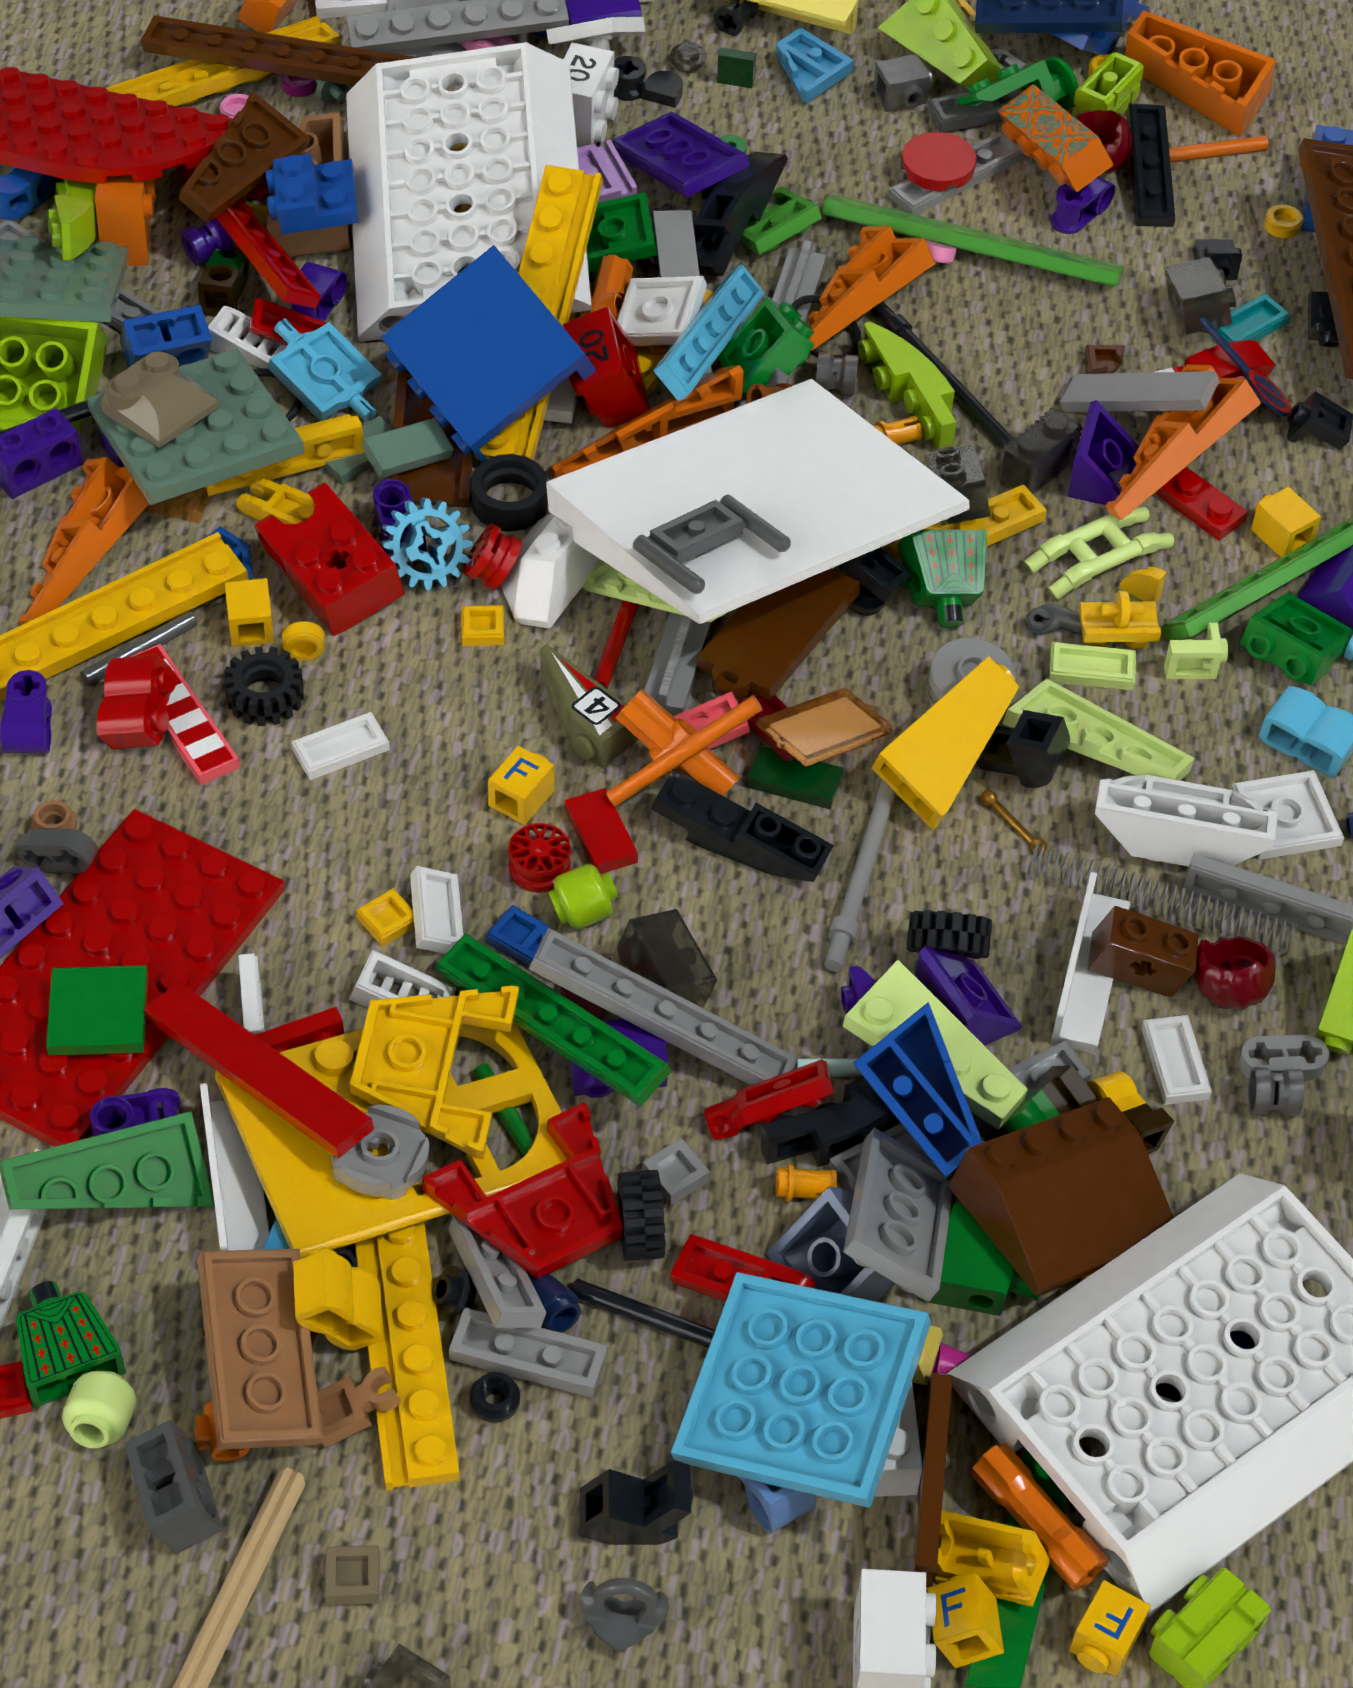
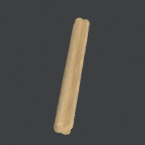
M283 1467L278 1471L172 1688H208L305 1487L304 1475L299 1471L288 1467Z

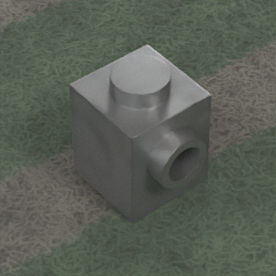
M917 54L876 62L873 90L886 112L927 104L928 91L933 85L932 74L928 67H924Z

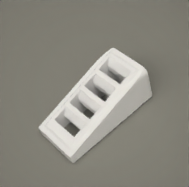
M223 306L208 326L212 338L210 351L221 353L238 348L248 364L260 368H268L269 359L283 351L286 346L252 334L249 330L252 318L228 306ZM257 342H260L261 344L258 348L254 347ZM272 347L277 348L272 356L267 354Z
M372 950L349 1000L369 1007L370 1000L407 997L411 987L420 990L418 995L432 993L438 995L437 998L453 996L456 988ZM375 977L384 979L381 987L372 984ZM393 982L402 984L398 995L389 992Z

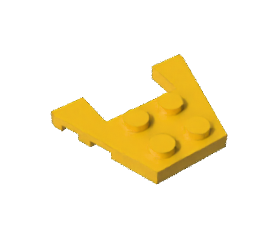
M503 986L501 991L478 993V989L460 991L459 996L432 998L431 994L370 1000L350 1081V1093L373 1105H389L403 1109L419 1121L421 1130L475 1158L483 1159L492 1120V1112L444 1104L461 1025L466 1024L511 1033L519 996V987Z

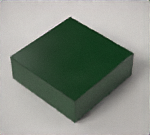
M721 47L718 54L717 83L752 89L755 81L756 53Z

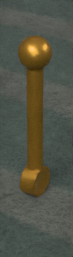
M988 789L981 794L982 804L992 807L1030 845L1029 849L1032 854L1038 842L1040 845L1037 856H1039L1043 844L1045 846L1042 856L1047 852V842L1041 838L1035 839L998 801L995 791Z

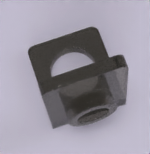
M400 1643L384 1664L378 1662L371 1668L362 1684V1688H393L402 1675H405L424 1688H451V1680L448 1674ZM420 1671L424 1672V1673H425L426 1675H428L432 1680H430L429 1678H427V1677H426L424 1674H422Z

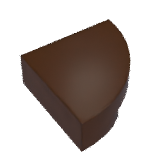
M1086 345L1084 355L1087 374L1115 373L1122 364L1125 345Z

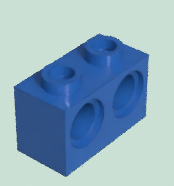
M195 305L123 320L119 342L128 368L148 354L157 351L176 357L180 367L207 359L212 338L201 305Z

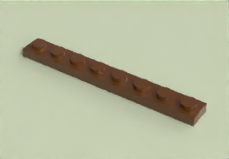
M155 15L141 39L143 51L148 53L355 86L377 63L419 58Z

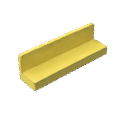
M747 0L758 3L759 10L852 34L856 27L859 0Z

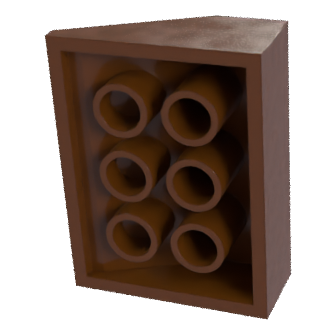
M1110 1097L968 1148L948 1185L1036 1296L1099 1270L1174 1218L1139 1131Z

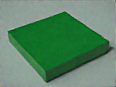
M147 965L52 968L46 1043L48 1056L144 1053L146 1028L144 1008L147 1006L148 990Z

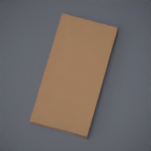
M300 1249L200 1251L197 1264L217 1450L319 1445L323 1439L310 1330L302 1327L295 1317L293 1262L301 1259Z

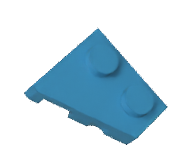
M801 27L776 43V56L801 100L805 103H808L853 72V59Z

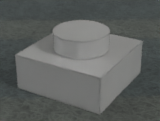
M682 1138L643 1161L642 1171L658 1170L662 1195L670 1206L710 1182V1171Z

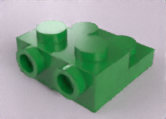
M646 192L598 202L587 244L590 282L595 281L598 266L602 263L604 256L615 254L622 259L633 261L657 255Z
M767 296L717 357L723 367L741 366L744 371L742 392L746 395L753 384L766 385L777 368L789 376L796 367L805 362L810 350L815 346L810 340V337L815 332L800 319V313L786 301L778 305Z
M1287 592L1251 616L1239 644L1247 648L1253 657L1264 662H1271L1283 669L1289 678L1312 686L1330 672L1335 659L1345 653L1346 647L1353 635V629Z

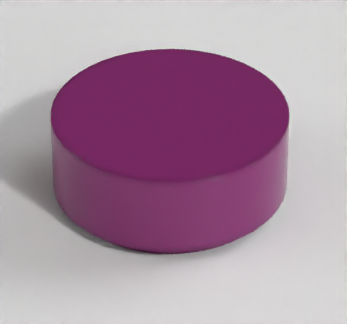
M281 74L282 90L290 96L306 97L316 91L318 84L314 79Z

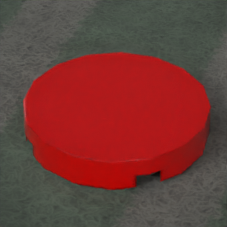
M927 132L913 137L905 144L902 152L901 166L902 170L906 171V177L921 188L933 191H947V186L956 185L957 189L972 179L977 158L974 149L966 140L954 134Z

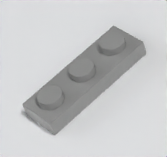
M453 1215L448 1231L494 1327L507 1329L541 1328L547 1312L526 1270Z
M465 1307L449 1348V1360L500 1372L505 1375L594 1398L608 1356V1345L545 1328H495L488 1313Z

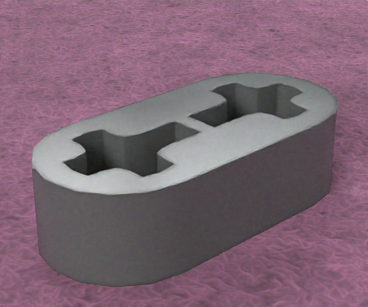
M31 829L17 848V855L28 867H39L45 873H83L89 868L98 853L96 843L85 833L74 829Z

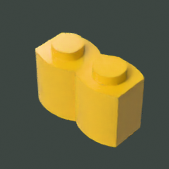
M329 1249L314 1250L307 1257L293 1262L295 1317L302 1327L313 1332L325 1334L327 1340L333 1345L351 1351L383 1341L380 1283L373 1275L367 1273L362 1268L351 1267V1264L345 1258Z

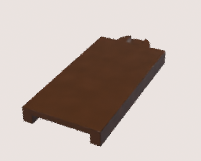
M407 369L401 373L398 372L393 430L435 418L429 410L434 405L430 397L427 396L421 400L406 382L413 377ZM439 423L454 449L451 458L389 476L388 479H395L405 483L410 490L415 505H420L421 498L426 497L430 499L432 506L440 500L446 502L447 507L469 508L473 451L466 456L451 438L457 432L454 427L448 424L443 428Z
M828 569L739 607L698 654V668L712 674V688L721 695L732 691L736 700L747 697L750 693H754L770 701L859 596L860 581L835 570Z
M931 1373L922 1454L923 1469L920 1478L912 1572H926V1593H928L927 1588L933 1586V1574L937 1572L953 1378L952 1375Z

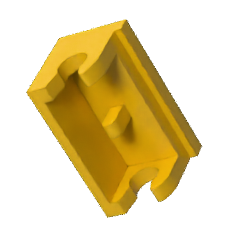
M942 1510L940 1527L941 1546L938 1552L936 1582L940 1584L946 1582L951 1577L976 1572L996 1598L1033 1607L1050 1563V1559L1036 1532Z

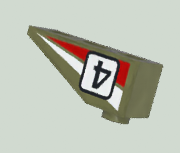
M548 644L540 648L541 677L573 749L582 759H590L603 769L639 740L615 718L627 704Z

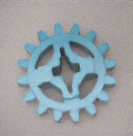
M422 497L420 508H417L412 501L408 500L405 502L406 513L402 514L393 510L391 515L396 521L393 526L383 524L382 529L389 533L390 536L389 539L380 541L379 545L390 550L388 556L397 565L399 577L401 578L407 574L405 584L412 588L419 579L422 588L425 590H431L432 580L445 587L447 586L445 575L449 573L459 577L461 573L456 567L458 562L468 563L470 561L466 555L462 554L463 548L473 546L472 541L462 538V534L468 531L470 527L465 523H456L461 514L458 510L452 509L445 513L446 502L438 500L434 508H432L430 499ZM424 516L437 517L444 522L445 526L433 529ZM407 526L409 531L405 541L400 543L401 535ZM423 534L434 540L428 545L429 552L418 549V546L424 543ZM452 544L450 554L446 561H444L443 557L447 547ZM420 559L428 571H416L408 566L406 562Z

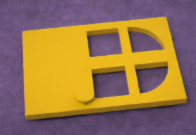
M462 1024L459 1036L470 1038L489 1046L498 1052L514 1070L457 1086L450 1073L444 1104L495 1113L508 1107L531 1102L537 1117L538 1132L536 1139L528 1153L514 1165L500 1171L487 1144L483 1159L475 1158L466 1153L477 1176L475 1181L484 1194L489 1197L567 1160L546 1130L548 1119L562 1113L516 1024H512L511 1033ZM363 1029L279 1052L362 1112H368L369 1106H374L350 1093V1081L355 1065L354 1060L357 1057ZM217 1070L215 1071L217 1085L289 1248L300 1249L301 1259L307 1257L314 1250H334L450 1213L427 1194L418 1196L414 1186L409 1187L404 1196L392 1200L383 1196L366 1195L338 1182L333 1175L330 1152ZM380 1144L377 1149H367L375 1156L388 1155V1146Z

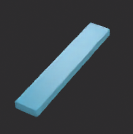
M741 264L730 271L653 370L678 402L691 393L765 294Z

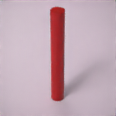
M623 600L593 678L606 689H608L639 604Z

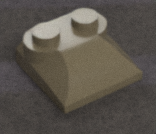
M160 351L148 354L112 378L101 399L103 414L159 448L220 407L217 398L180 372L179 362L176 357Z

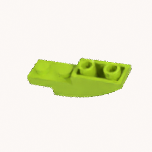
M63 179V182H56L57 195H54L55 209H48L49 233L52 235L53 247L60 248L63 261H71L88 249L96 239L98 234L95 206L97 183L77 182Z
M873 322L863 323L862 340L858 342V353L862 363L869 364L877 388L885 391L891 403L904 400L908 412L915 413L922 428V436L925 440H931L938 453L953 449L956 420L952 415L955 391L947 379L926 356L903 338Z

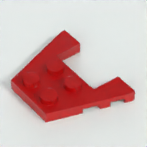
M585 1102L555 1115L547 1121V1132L567 1160L487 1197L461 1159L422 1178L421 1188L428 1196L536 1279L620 1240L622 1236V1222L609 1177L605 1176L600 1159V1146L597 1136L594 1137L590 1124V1111Z

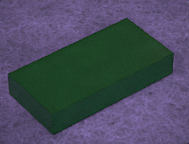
M760 746L747 779V788L831 810L843 778L844 768L813 759L804 760L798 758L784 761L773 749Z

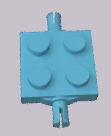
M283 319L276 324L274 331L288 345L283 351L269 359L268 369L319 421H323L338 410L351 407L364 422L375 416L377 410L362 396L380 384L382 374L330 322L315 331L302 334L287 319Z

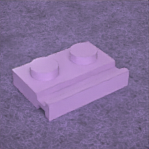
M611 140L605 141V146L597 147L596 144L577 147L579 170H584L585 174L595 175L596 172L602 174L603 184L598 202L637 194V185Z

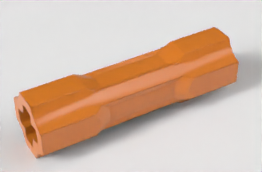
M1006 1442L993 1446L972 1467L971 1475L995 1503L1005 1507L1023 1529L1036 1532L1050 1559L1049 1564L1073 1591L1085 1588L1108 1565L1109 1558L1083 1529L1075 1526L1035 1482L1031 1470Z

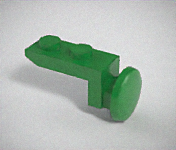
M1050 57L1027 64L1021 68H1018L1017 63L996 72L998 79L989 82L987 77L967 86L970 93L957 98L959 106L975 107L984 102H992L1020 87L1023 92L1034 84L1062 108L1068 110L1074 106L1075 92L1079 87L1071 67L1059 57Z

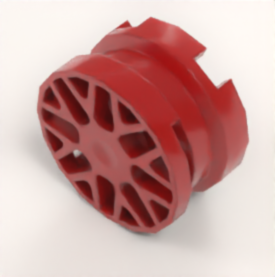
M494 524L488 525L473 545L468 555L470 561L464 564L463 574L473 580L479 578L483 580V586L492 591L496 590L513 568L519 556L522 541L513 535L506 537L501 534V528Z
M535 823L520 828L511 837L508 846L510 877L517 886L524 890L535 893L549 892L554 888V880L558 875L571 871L570 840L561 829L551 824ZM529 830H532L535 835L530 836ZM548 830L552 831L551 836L545 835Z

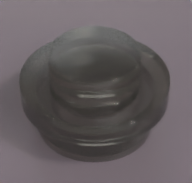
M683 42L671 50L670 60L678 71L690 74L698 72L706 63L707 54L700 45L694 42Z

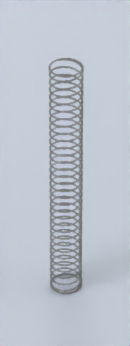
M1039 842L1036 844L1035 849L1033 851L1028 868V874L1033 873V870L1031 871L1032 862L1033 864L1035 863L1040 845ZM1043 844L1042 847H1041L1039 856H1038L1037 861H1036V864L1038 863V866H1037V876H1038V877L1041 876V873L1039 874V868H1040V862H1041V858H1042V853H1043L1044 846H1045L1044 844ZM1053 847L1050 848L1047 859L1044 863V867L1046 866V879L1049 878V876H1047V872ZM1059 849L1052 869H1054V882L1058 880V878L1055 879L1061 849ZM1067 852L1060 872L1063 870L1062 885L1066 883V880L1064 881V874L1069 852ZM1077 854L1075 855L1070 870L1068 872V875L1071 873L1070 887L1074 886V883L1072 884V878L1078 856ZM1086 857L1083 858L1079 871L1077 873V877L1079 876V890L1082 889V886L1080 887V882ZM1094 860L1091 861L1089 869L1085 876V879H1087V885L1090 873L1092 871ZM1100 862L1096 872L1097 878L1095 883V894L1099 893V890L1097 891V885L1102 867V862ZM1110 864L1108 865L1103 880L1101 882V885L1104 883V896H1107V893L1105 894V889L1111 867ZM1119 867L1116 868L1110 883V887L1113 884L1111 892L1112 898H1115V896L1113 897ZM1127 869L1124 871V874L1118 886V890L1121 887L1119 899L1124 900V898L1122 899V892L1126 879ZM1135 872L1132 874L1126 892L1129 890L1128 901H1130ZM1141 875L1137 888L1134 892L1135 895L1138 891L1136 900L1137 908L1140 906V903L1138 904L1144 875ZM1150 877L1145 888V891L1143 893V897L1146 894L1144 905L1145 910L1148 909L1147 900L1152 882V877ZM1158 880L1154 892L1151 896L1152 900L1155 895L1153 903V913L1157 911V908L1155 909V905L1159 891L1160 880ZM1168 882L1166 883L1159 900L1160 903L1163 898L1161 915L1165 914V911L1163 912L1169 886ZM1177 885L1174 886L1169 901L1167 903L1168 906L1171 902L1169 913L1170 918L1173 917L1172 909L1176 895ZM1185 887L1182 889V892L1176 904L1177 908L1180 903L1178 920L1182 919V916L1180 917V913L1186 890ZM1193 890L1191 891L1186 902V905L1184 907V910H1186L1188 906L1186 916L1187 923L1190 922L1189 913L1194 894ZM1202 893L1199 894L1192 913L1195 912V909L1197 907L1194 922L1195 926L1198 925L1197 917L1202 899ZM1210 895L1207 897L1204 907L1201 911L1202 915L1206 908L1203 920V928L1207 927V924L1205 925L1211 898ZM1219 898L1216 899L1209 915L1210 918L1214 911L1211 926L1212 931L1215 930L1214 922L1218 908ZM1227 900L1224 902L1222 909L1219 913V916L1217 918L1218 921L1222 915L1220 934L1223 933L1222 927L1227 908ZM1235 903L1232 905L1229 915L1226 919L1227 923L1231 916L1228 930L1229 936L1232 935L1231 926L1236 908ZM1244 906L1241 907L1234 923L1235 926L1240 917L1237 936H1240L1239 931L1242 922ZM1252 908L1249 910L1242 926L1244 928L1248 920L1245 937L1248 936L1253 912ZM1261 911L1257 913V916L1251 927L1252 931L1257 921L1256 930L1254 934V941H1257L1256 936L1259 927ZM1269 913L1266 915L1259 931L1260 934L1265 925L1262 943L1265 941L1270 917ZM1277 916L1274 918L1273 923L1268 932L1269 936L1274 926L1270 945L1271 949L1274 948L1273 941L1278 922ZM1286 918L1283 920L1276 936L1277 939L1282 930L1279 952L1282 951L1281 946L1286 927ZM1294 921L1291 923L1284 941L1287 940L1291 931L1287 954L1289 953L1298 925Z

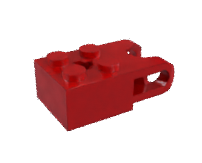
M323 482L308 491L313 500L314 510L313 514L305 521L297 524H284L271 514L256 522L254 526L264 550L289 579L293 588L330 633L336 636L405 595L396 564L335 492Z

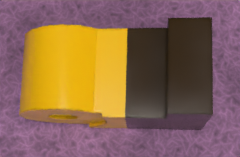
M1117 1071L1086 1082L1097 1097L1096 1101L1110 1097L1139 1131L1148 1155L1159 1150L1174 1120L1163 1108L1153 1111L1138 1094L1136 1085L1130 1076L1124 1072Z

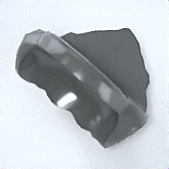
M616 1578L607 1580L598 1586L595 1585L594 1581H590L586 1584L580 1596L582 1613L585 1616L586 1622L593 1629L594 1635L598 1636L610 1648L621 1653L639 1643L647 1635L652 1634L655 1628L667 1617L669 1610L668 1598L663 1592L658 1591L656 1593L652 1587L633 1579ZM628 1594L641 1600L623 1602L612 1596Z

